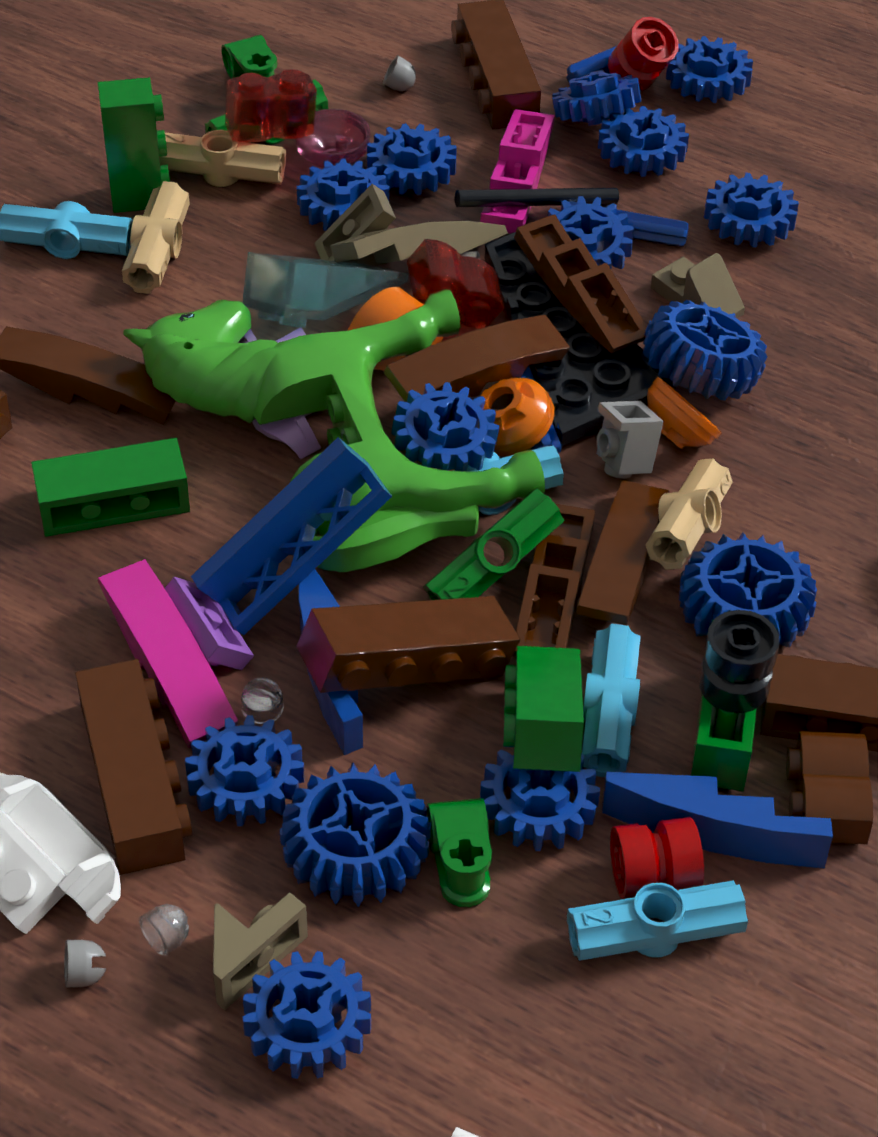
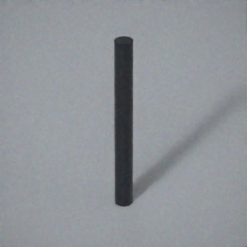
M617 188L456 190L454 201L456 207L561 206V201L563 200L577 202L578 196H583L586 204H592L594 199L599 197L601 198V205L618 203L619 191Z

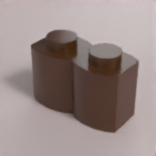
M799 731L797 748L788 747L786 756L787 780H796L797 791L791 790L789 816L831 818L833 832L831 843L868 844L873 824V797L869 778L868 746L865 734Z

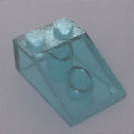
M248 252L242 303L248 308L258 310V318L279 321V324L286 326L306 327L307 319L325 321L368 301L372 296L386 288L398 287L407 283L409 273L365 263L336 262L335 260Z

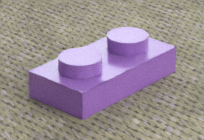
M173 577L165 587V590L192 632L208 663L212 666L224 665L243 670L254 657V654L240 633L234 629L221 605L199 590L194 582Z

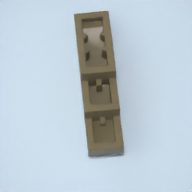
M474 221L426 222L368 232L332 244L330 247L336 262L356 260L373 253L377 264L401 261L414 256L416 265L420 266L444 262L508 233L505 225Z

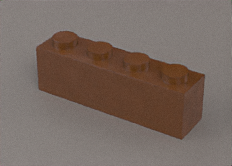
M504 0L458 4L457 20H452L451 23L452 39L454 44H460L462 66L469 68L470 87L472 90H477L479 111L481 114L487 115L492 130L507 128L515 109L540 113L541 89Z
M494 596L313 608L310 611L296 647L319 692L325 693L503 676L505 667L509 664L521 639Z
M777 654L769 694L762 705L760 735L798 740L799 731L865 734L868 750L878 752V668L859 666L852 663L809 659L796 655Z
M138 659L75 672L80 705L119 875L186 860L183 838L193 836L186 803L175 804L173 794L181 792L180 780L175 760L164 761L162 751L170 750V743L164 718L157 720L153 718L152 710L159 709L154 679H143Z

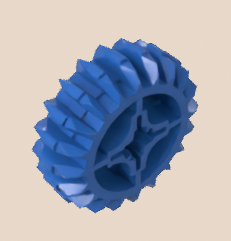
M685 300L683 303L671 301L669 305L660 306L658 312L654 314L652 321H649L644 333L646 337L643 342L645 345L643 354L649 359L648 365L659 369L658 375L661 378L672 380L674 387L682 386L688 389L689 394L697 392L702 394L705 399H708L711 395L724 401L728 396L740 399L742 394H749L766 367L764 363L767 359V354L765 353L767 345L760 340L761 335L757 331L750 330L748 322L738 320L735 313L728 314L722 311L720 307H709L705 302H701L698 305L690 300Z
M742 532L737 540H732L723 534L718 544L706 541L701 551H693L691 558L688 560V565H685V570L681 573L680 607L684 609L685 622L694 624L696 636L707 635L712 620L722 613L733 610H746L760 614L774 624L779 634V644L790 648L796 636H803L804 631L808 628L810 618L814 616L817 604L815 601L817 593L816 580L811 578L810 565L800 563L798 551L785 553L783 541L771 545L766 543L764 535L758 540H749L744 532Z
M353 762L347 773L340 774L330 766L327 772V779L323 780L311 774L307 783V789L295 788L292 804L285 805L282 828H280V843L283 845L284 861L287 863L288 868H293L294 877L297 879L298 884L310 882V890L313 892L314 897L329 890L335 905L344 895L352 896L358 907L363 901L364 895L372 894L381 903L386 896V888L401 894L403 887H405V878L417 879V875L420 872V863L426 862L428 857V839L431 838V823L428 822L427 808L424 804V799H416V791L413 788V784L400 786V779L396 771L384 778L380 777V771L376 764L367 773L359 772Z

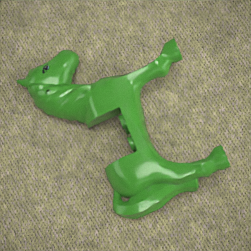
M445 289L430 294L422 307L410 311L395 320L349 331L303 335L279 343L274 340L263 339L238 343L251 328V314L242 302L218 300L207 307L192 312L165 316L154 324L149 325L146 329H124L123 335L142 349L146 372L152 378L153 386L159 391L168 394L176 402L188 404L196 410L211 412L223 417L237 416L248 423L256 419L258 424L262 425L328 409L333 423V428L327 429L328 445L339 437L369 463L392 497L317 566L323 570L349 572L397 559L414 548L439 537L474 536L478 532V507L498 508L515 499H524L536 488L543 494L545 492V478L542 466L536 453L532 450L515 453L501 468L493 467L483 471H447L422 466L410 461L396 449L383 431L375 408L372 388L373 369L382 360L412 355L431 346L436 337H448L459 333V311L451 290ZM321 453L315 455L307 462H305L303 465H301L297 472L294 474V476L291 478V481L296 476H298ZM367 483L352 495L350 506L357 505L372 491ZM331 520L324 521L315 530L313 541L319 540L328 532Z

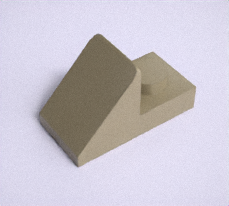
M371 184L314 243L326 271L332 274L386 264H377L373 253L356 260L336 262L330 247L332 244L368 232L388 228L396 217L383 190Z
M718 253L709 256L696 265L683 256L652 274L651 288L669 302L678 301L683 303L685 300H690L698 305L701 302H705L709 307H720L722 311L728 314L735 313L736 318L744 315L745 307L722 257Z
M289 892L274 906L268 905L260 910L252 920L249 928L244 926L220 904L216 903L214 905L213 976L216 1002L222 1009L226 1010L253 986L252 978L255 974L262 976L270 971V961L275 959L280 962L308 937L306 905Z

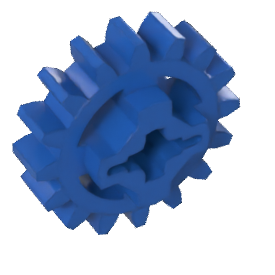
M702 36L701 40L698 41L688 38L686 39V46L679 44L676 56L666 67L665 78L666 80H671L670 87L672 89L682 88L681 96L683 97L695 95V100L698 102L703 97H709L712 103H717V99L722 97L731 101L733 93L743 95L745 87H750L753 59L747 58V50L736 51L737 43L735 42L722 44L723 40L719 37L715 42H709L706 36Z
M604 70L590 72L589 75L571 79L569 81L570 87L559 88V92L552 94L556 118L560 117L562 121L572 119V122H587L588 125L602 124L603 120L610 119V114L612 113L623 115L625 108L636 107L635 103L641 102L638 78H632V75L621 77V74L617 73L608 74Z
M641 106L639 112H633L632 109L625 108L624 115L612 113L610 114V120L602 121L601 130H599L598 149H601L602 159H610V167L624 166L625 174L633 171L639 172L641 177H646L647 171L653 170L654 173L660 176L663 174V167L674 171L677 167V162H684L688 148L689 133H685L686 125L684 123L675 124L676 116L674 114L666 117L661 116L662 109L658 108L653 111L647 110L645 106Z
M405 123L397 130L387 127L386 136L377 133L374 135V143L367 144V168L376 167L377 176L385 175L386 185L389 186V189L398 187L399 194L404 195L407 189H413L416 195H421L422 190L426 188L435 192L437 191L438 182L448 185L450 183V175L456 174L457 148L456 145H451V137L449 135L439 137V129L437 128L431 131H424V124H419L416 129H410Z
M341 159L334 166L328 160L324 161L323 169L312 166L309 168L310 176L301 175L300 185L297 186V205L300 207V215H309V224L311 225L323 222V230L325 231L371 184L383 190L389 201V186L386 185V176H377V168L375 166L366 170L363 169V161H357L353 166L347 163L346 159Z
M745 173L744 178L740 179L732 174L729 175L728 183L717 180L715 182V189H708L704 219H709L708 228L710 230L720 229L719 238L734 237L735 245H740L743 240H747L752 247H757L758 242L761 241L771 246L774 245L775 236L785 240L787 239L788 231H794L799 202L793 200V190L782 191L783 182L768 183L767 175H763L759 180L753 179L750 173Z
M578 196L577 205L572 206L568 201L563 200L561 201V211L552 208L548 210V216L553 214L557 216L572 241L581 238L598 266L607 263L610 269L612 266L623 269L625 257H631L634 229L633 226L628 225L627 213L616 215L617 205L615 203L605 208L601 206V198L596 197L592 204H586L584 197Z
M448 382L444 383L442 391H436L428 383L425 384L423 395L410 390L407 402H398L391 432L392 435L396 436L394 446L397 450H406L405 457L412 462L420 461L422 466L447 471L455 469V471H467V467L470 465L479 471L483 467L484 458L491 459L494 453L499 432V425L494 424L496 412L491 409L484 410L486 399L483 396L473 400L468 397V387H464L459 393L452 392L451 384Z
M247 715L244 725L236 726L235 722L229 717L225 718V729L220 732L211 726L205 728L206 742L193 740L191 743L192 756L185 758L188 793L190 796H197V805L201 812L214 806L215 821L221 822L228 814L235 815L237 826H243L248 815H254L260 824L266 823V811L272 809L274 812L282 815L285 810V798L292 800L295 788H299V783H304V762H302L301 745L292 744V732L289 729L275 734L274 720L269 719L262 727L255 726L253 715ZM280 764V772L277 775V777L274 778V776H276L275 767ZM214 766V774L210 776V770Z
M501 749L497 752V765L487 764L485 766L484 781H481L480 798L484 799L488 820L495 819L494 833L500 836L508 831L512 832L513 846L516 847L520 846L525 838L533 840L535 851L542 850L544 840H551L558 849L564 848L566 834L580 840L583 837L584 824L593 825L595 822L596 807L599 804L600 787L595 786V769L583 770L585 756L582 754L580 772L513 769L514 755ZM507 785L511 788V798L508 800L504 795V790ZM570 789L573 790L576 798L573 803L569 801L570 791L568 790Z
M298 951L292 952L291 965L285 968L275 959L270 961V978L255 974L252 978L253 993L244 994L243 997L245 1014L242 1017L244 1035L251 1037V1049L254 1056L268 1052V1067L272 1071L278 1069L284 1062L290 1064L291 1077L296 1079L302 1073L303 1067L312 1066L313 1073L317 1078L323 1077L324 1064L330 1061L339 1069H344L346 1067L345 1051L348 1050L352 1053L360 1054L363 1051V1034L371 1033V1013H369L371 1012V995L368 991H362V975L357 972L346 976L345 960L342 958L336 960L331 966L324 965L323 952L320 951L315 953L311 962L304 963ZM277 999H279L281 1003L272 1008L273 1016L268 1019V1014L273 1003ZM346 1009V1018L337 1030L335 1023L342 1020L341 1011Z

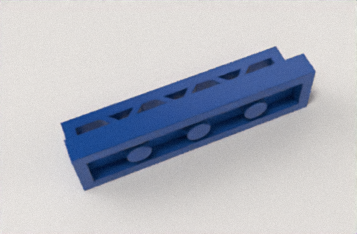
M338 437L207 560L191 578L199 590L221 605L234 629L245 635L381 508L392 495L369 463ZM367 483L372 491L357 505L350 506L352 495ZM331 520L328 532L319 540L313 541L315 530L324 521ZM288 555H294L291 567L282 575H276L279 563ZM252 589H257L254 601L241 612L237 603Z

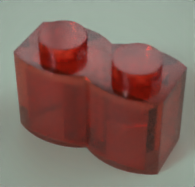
M294 69L285 70L280 74L270 77H263L256 73H245L240 77L228 80L225 126L232 141L251 143L265 141L273 137L296 139L312 135L314 133L317 89L309 74Z
M424 239L407 260L413 297L424 304L430 294L445 289L451 290L457 303L461 324L475 329L488 327L504 309L497 273L485 261L474 257L460 256L458 251L449 244L433 239Z

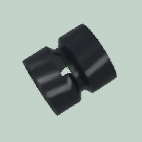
M746 610L724 612L712 621L708 628L705 656L702 661L699 688L704 698L710 704L725 712L744 713L753 711L764 703L769 694L773 668L779 649V634L774 624L764 616Z

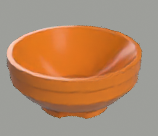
M660 377L653 381V384L648 389L647 403L648 408L664 421L661 430L663 435L681 449L685 446L700 447L711 445L715 439L720 437L722 432Z
M528 378L500 380L498 383L485 389L481 394L486 399L484 410L491 409L493 402L504 394L514 395L512 402L506 408L495 411L494 424L499 425V432L494 452L498 456H511L517 452L530 449L547 434L554 419L552 398L539 383Z

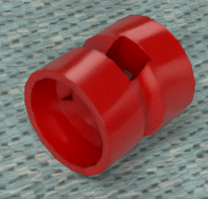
M643 17L637 20L609 56L608 68L610 74H621V77L632 75V78H638L640 91L649 88L678 52L679 42L676 33L670 25L661 19Z
M691 817L661 820L658 822L653 833L647 825H639L638 823L613 826L611 828V866L615 886L621 899L635 897L636 893L643 886L651 883H665L677 890L703 886V850L697 826Z

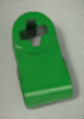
M261 34L222 45L221 54L229 78L237 84L246 99L258 91L267 92L270 96L280 93V87L275 80L274 73L278 65L277 57L267 46Z
M484 799L428 803L427 817L428 822L431 823V838L429 841L431 851L435 854L442 895L449 903L458 907L479 905L486 900L490 893L488 868L492 858Z

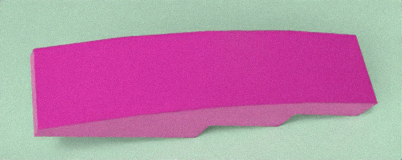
M514 110L499 146V158L490 179V189H537L550 142L555 115ZM531 206L484 207L481 212L480 222L505 225L507 233L511 234L516 232L517 227L526 224Z
M144 559L98 577V583L134 658L139 660L141 669L145 668L148 677L154 679L160 702L163 708H169L187 747H191L193 740L206 741L205 728L208 726L217 729L219 732L224 730L225 718L230 717L237 726L238 719L213 670L177 607L147 561Z

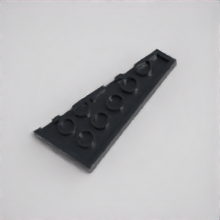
M516 232L486 243L484 258L509 320L546 315L570 346L562 360L529 365L535 381L552 398L554 404V419L552 423L561 445L564 446L602 429L604 416L597 411L599 402L641 401L648 407V389L653 384V381L660 376L658 375L659 369L648 365L649 359L643 354V349L638 344L611 354L593 338L560 303L536 272L514 239ZM661 378L676 391V387L673 386L672 380H670L669 378Z

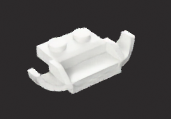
M0 773V911L17 929L27 934L67 894L82 907L86 915L94 923L98 924L121 896L120 875L114 862L116 857L41 783L21 775Z

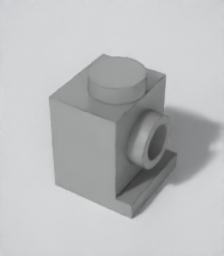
M641 401L599 402L597 411L604 416L602 429L597 435L596 454L605 461V473L616 478H629L632 474L652 473L664 421Z

